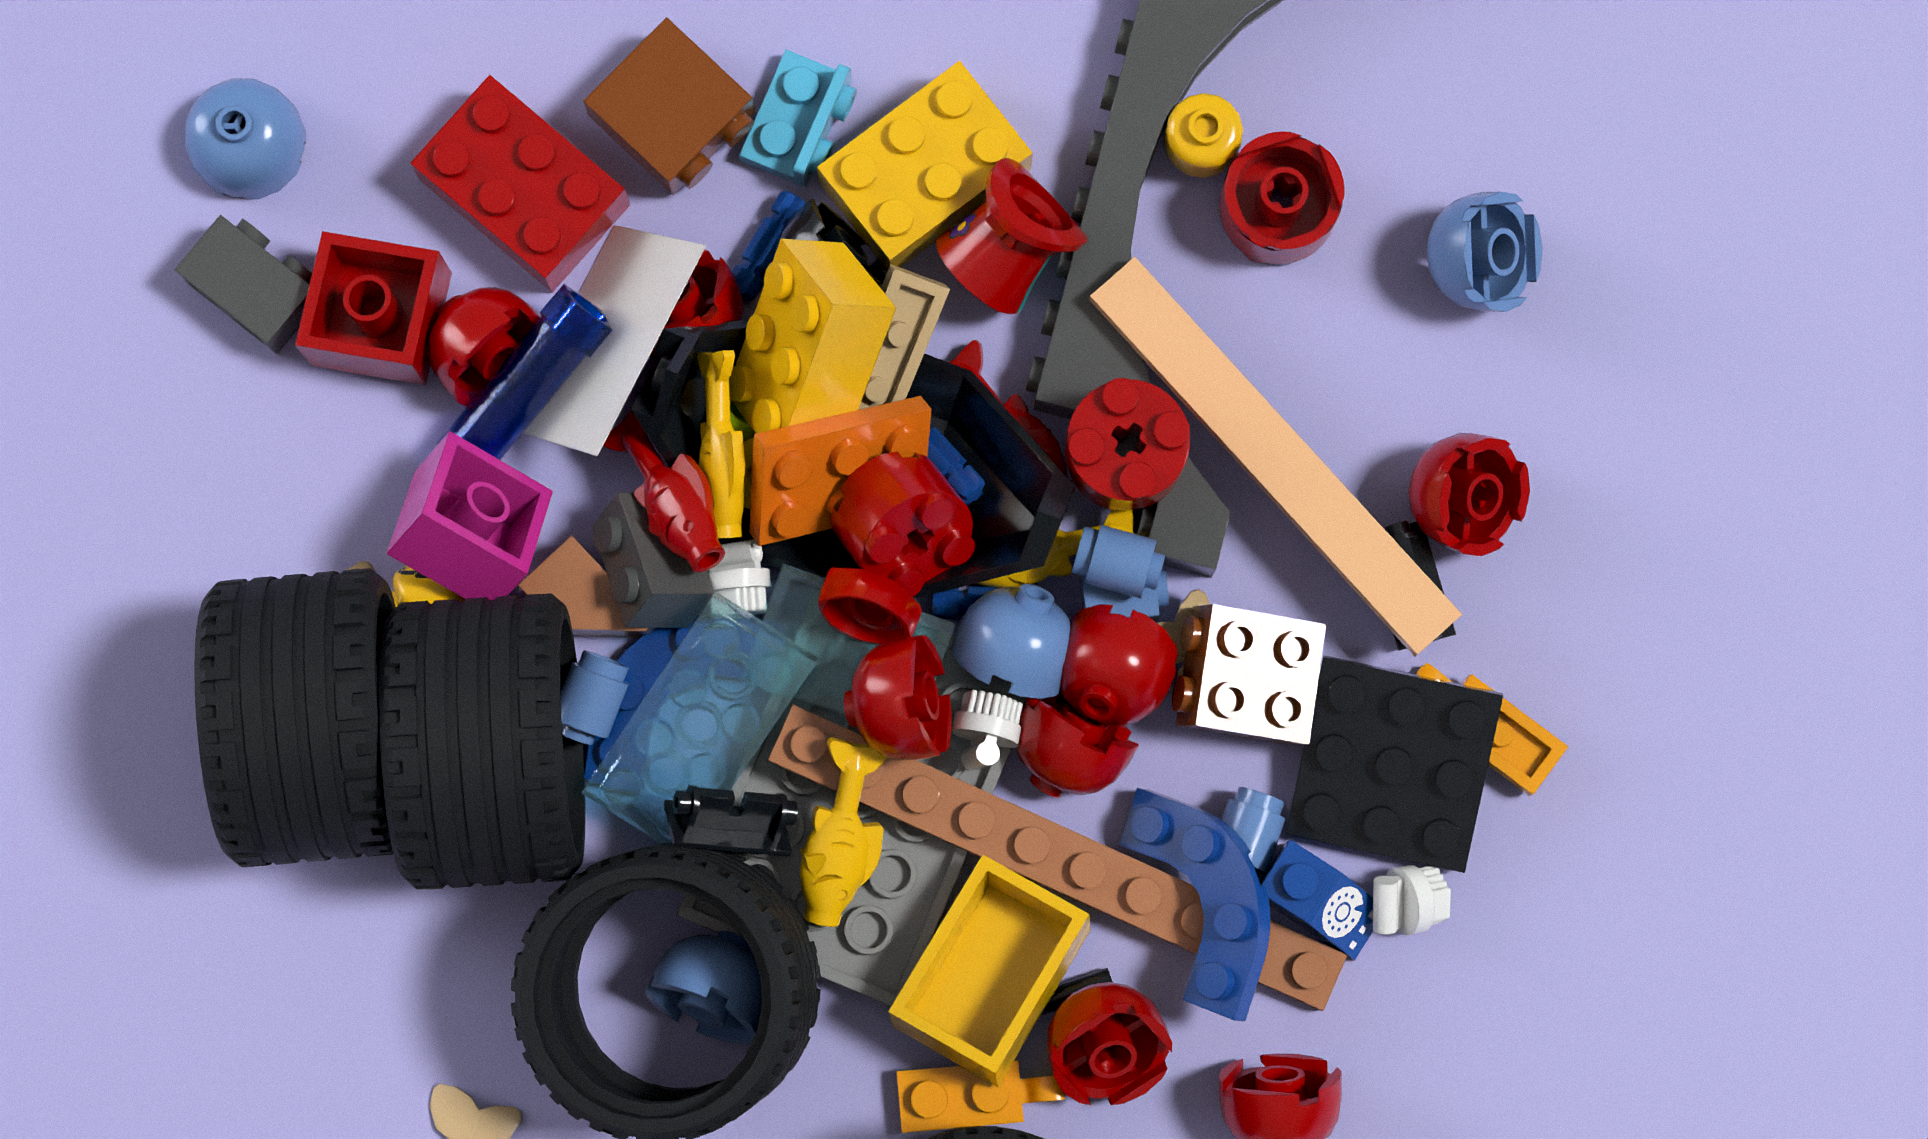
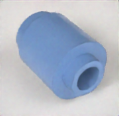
M1101 525L1099 530L1085 526L1072 574L1086 577L1085 584L1141 599L1144 587L1156 590L1166 555L1154 552L1157 542L1155 539Z
M583 650L579 662H572L560 692L562 735L588 745L593 744L596 736L602 738L609 737L629 683L624 681L629 669L628 666L600 654Z
M1239 787L1235 799H1228L1221 820L1235 830L1251 851L1248 856L1255 871L1267 874L1285 822V818L1280 816L1285 802L1253 789Z

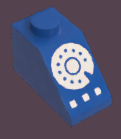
M1291 839L1283 844L1269 866L1267 874H1264L1260 881V886H1266L1269 906L1355 961L1373 932V897L1342 872Z

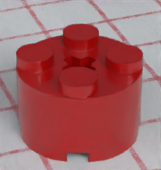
M1286 131L1272 132L1250 141L1231 163L1220 193L1219 213L1227 236L1243 252L1244 256L1258 263L1289 264L1312 255L1328 239L1341 212L1345 187L1340 167L1332 154L1320 144L1318 146L1296 133ZM1278 189L1282 197H1293L1288 208H1282L1279 202L1272 203L1270 201L1273 190Z
M1116 378L1097 387L1079 403L1071 417L1067 431L1065 457L1075 486L1090 501L1110 510L1138 509L1159 502L1174 488L1183 471L1190 449V425L1177 402L1156 385L1141 380ZM1128 435L1136 437L1138 439L1136 448L1141 454L1129 451L1125 457L1118 455L1115 452L1118 441L1114 437L1125 439Z
M898 452L884 453L865 462L846 479L840 489L844 498L838 512L833 507L831 524L836 536L861 569L887 576L901 585L913 597L920 592L926 581L952 566L965 563L972 556L975 549V542L971 537L973 529L972 516L967 505L928 457L915 453L917 458H902Z

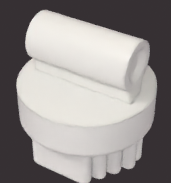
M754 539L721 544L725 550V556L708 573L715 593L710 600L711 616L713 618H727L764 614L767 610L766 589L771 588L769 569L761 568L762 546H759Z
M975 689L964 693L960 711L955 712L952 733L971 741L970 747L966 748L961 755V761L965 768L974 771L993 765L1000 757L999 747H1018L1022 729L1019 725L1023 707L1021 702L1012 700L1011 697L1007 698L1006 695L1001 696L999 693L978 692Z
M1414 865L1392 868L1387 872L1386 876L1374 878L1373 931L1378 934H1393L1398 931L1400 934L1408 936L1426 932L1431 925L1448 919L1450 917L1451 889L1447 887V882L1443 881L1444 877L1440 874V869L1434 866L1418 868Z

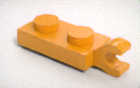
M1428 663L1424 666L1421 665L1415 675L1452 682ZM1473 674L1468 675L1462 682L1463 685L1494 691ZM1503 698L1488 766L1525 794L1531 796L1534 795L1569 746Z
M1019 1061L1012 1063L999 1087L994 1086L961 1066L896 1071L902 1133L1024 1122L1023 1103L1065 1100V1094L1061 1091L1053 1076L1020 1079Z

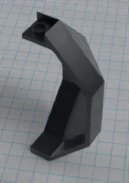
M748 320L724 322L714 326H684L662 330L649 377L630 410L669 467H672L680 454L692 456L699 465V452L702 442L700 426L701 423H706L705 379L699 368L698 352L733 350L735 353L733 367L736 366L746 338ZM924 353L906 399L922 396L931 408L932 424L930 429L936 427L966 460L963 466H972L984 479L985 485L982 489L983 494L981 497L967 505L973 521L971 537L975 542V549L972 556L965 563L952 566L926 581L920 592L913 596L914 599L1044 566L1075 486L972 371ZM743 507L742 537L719 538L720 544L754 539L749 533V509ZM833 528L762 545L763 557L761 562L823 585L827 573L832 567L861 569L836 536Z

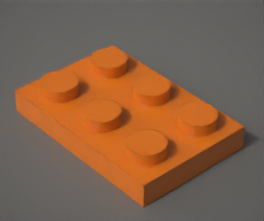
M917 396L754 434L749 533L756 543L762 546L832 529V509L834 507L838 512L844 498L843 493L840 491L842 485L858 467L872 458L890 452H898L902 458H917L915 453L928 457L931 422L930 406L922 396Z

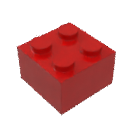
M322 231L295 346L311 366L426 385L431 367L427 351L432 326L437 319V314L446 302L452 272L437 250Z

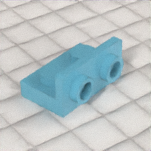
M786 49L740 152V161L806 188L812 172L818 174L817 166L831 156L834 142L827 140V137L835 119L844 122L854 103L857 89L850 86L851 68L839 64L835 70Z

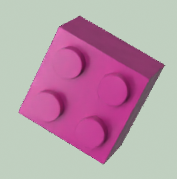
M449 431L415 470L386 554L465 599L487 597L488 600H495L499 596H508L528 574L553 491Z

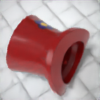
M1003 158L995 164L988 174L986 202L963 221L939 235L936 240V248L949 271L977 299L999 312L1017 314L1022 311L1034 283L1051 256L1059 252L1077 251L1085 245L1088 238L1057 200L1027 169L1013 159Z

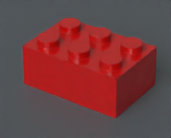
M490 74L410 162L418 179L552 293L630 206L624 187Z

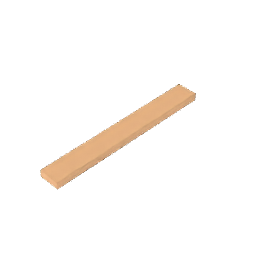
M1133 257L1090 295L1089 301L1414 657L1462 615L1136 257Z

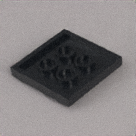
M1323 655L1309 745H1304L1286 835L1465 873L1503 693Z

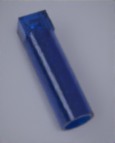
M563 284L540 311L541 317L437 441V445L451 431L501 460L587 356L591 357L613 331L604 312L569 286Z

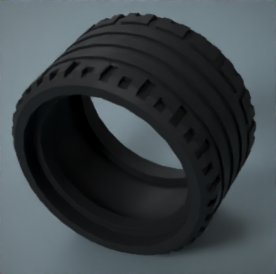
M371 568L343 570L341 574L337 571L316 572L313 576H308L307 574L284 575L281 579L269 576L253 578L251 581H247V579L220 581L213 586L201 603L196 628L194 661L195 708L201 770L207 805L216 838L223 852L240 867L271 865L272 862L276 865L298 863L301 859H305L307 862L330 860L331 857H337L338 859L359 858L362 854L368 857L393 855L386 814L381 765L379 663L385 620L396 608L386 580Z
M552 593L525 595L524 598H519L518 595L499 596L495 600H488L487 597L467 598L464 602H457L456 599L436 600L433 604H430L428 601L402 602L385 620L379 663V729L385 806L391 845L398 871L417 890L443 889L445 885H449L452 888L472 887L474 883H481L483 886L503 885L505 881H512L514 884L534 883L537 879H541L542 882L563 881L570 879L582 865L586 823L584 743L562 735L560 694L572 662L577 663L568 609Z
M662 843L629 851L597 862L587 867L582 873L575 874L547 898L549 900L548 905L539 908L532 918L533 921L529 928L525 931L521 940L525 946L522 952L516 954L514 977L511 979V991L515 992V1002L511 1003V1012L516 1025L514 1030L517 1041L522 1040L526 1050L522 1053L526 1063L530 1064L535 1073L534 1077L540 1086L545 1084L552 1092L549 1095L557 1105L561 1104L568 1111V1114L576 1120L583 1118L590 1122V1128L598 1132L603 1131L614 1138L627 1139L631 1136L636 1137V1139H694L714 1132L727 1123L734 1121L769 1095L785 1079L787 1073L793 1070L804 1049H806L811 1038L808 1036L810 1028L814 1027L816 1023L821 989H817L816 979L820 978L821 975L815 942L809 941L806 933L809 930V926L797 909L798 906L791 897L787 899L781 892L783 887L766 874L762 868L756 864L750 866L744 863V857L735 853L722 850L673 846V843ZM667 889L692 895L712 905L738 928L753 952L761 977L762 1009L757 1033L744 1059L725 1079L700 1087L670 1088L645 1082L622 1070L603 1053L586 1026L579 1004L578 971L583 948L600 918L614 903L633 891Z

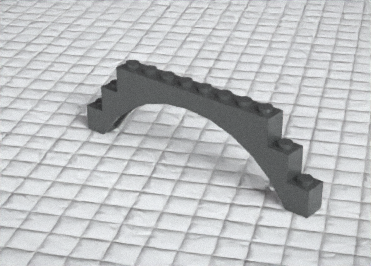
M1140 0L1135 21L1123 18L1114 53L1124 55V63L1120 77L1108 74L1100 109L1111 111L1105 133L1093 131L1085 165L1096 167L1090 189L1079 186L1071 215L1075 222L1081 223L1080 228L1086 234L1088 241L1081 249L1072 252H1062L1056 277L1065 279L1066 284L1061 302L1049 299L1041 334L1052 336L1046 359L1034 356L1026 386V391L1037 393L1033 410L1071 419L1083 398L1097 387L1111 380L1126 378L1150 383L1145 361L1089 301L1090 295L1131 260V246L1140 190L1171 112L1184 99L1196 78L1243 29L1284 0ZM1128 435L1125 439L1114 437L1118 441L1115 451L1118 455L1125 457L1129 451L1141 454L1136 448L1138 443L1136 437ZM1188 457L1174 488L1162 500L1157 502L1155 509L1143 508L1137 535L1157 540L1154 552L1166 555L1163 565L1212 578L1217 568L1231 511L1219 499Z

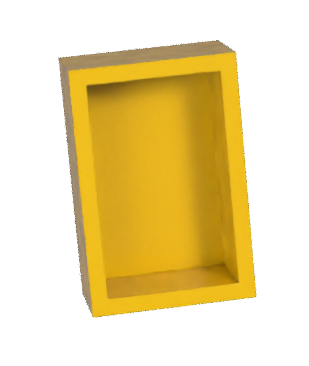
M959 60L817 166L818 181L823 190L888 271L890 264L900 268L936 242L939 235L963 221L986 202L987 177L1000 159H1013L1030 171L1033 152Z
M780 239L773 262L766 269L762 293L754 314L747 322L746 338L736 366L733 367L729 378L730 399L755 433L859 409L896 307L844 243Z
M983 854L890 1007L888 1013L892 1026L994 1086L999 1087L1091 931L1090 914Z

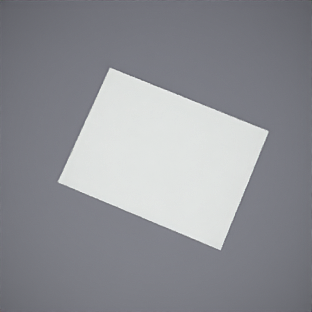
M614 225L508 429L598 456L706 245Z

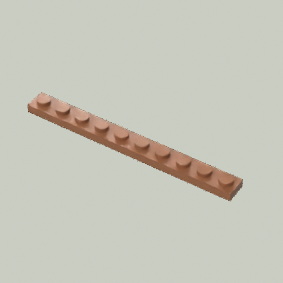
M793 704L767 762L837 792L841 769L834 763L827 746L828 738H838L855 744L868 743L860 734ZM888 757L874 772L865 775L860 804L981 858L984 854L1026 879L1197 955L1202 938L1204 914L1199 893L1193 885L920 761L894 760ZM1270 920L1268 949L1258 983L1316 1010L1324 1011L1347 955Z

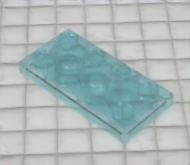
M715 591L584 786L582 794L658 843H672L663 805L664 801L673 800L676 790L685 791L688 785L731 790L816 665L818 657Z

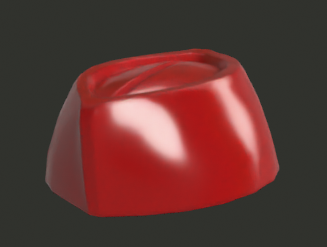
M832 567L829 569L817 602L819 611L829 626L852 639L874 645L898 638L912 637L922 612L919 603L897 582L874 571L856 568Z

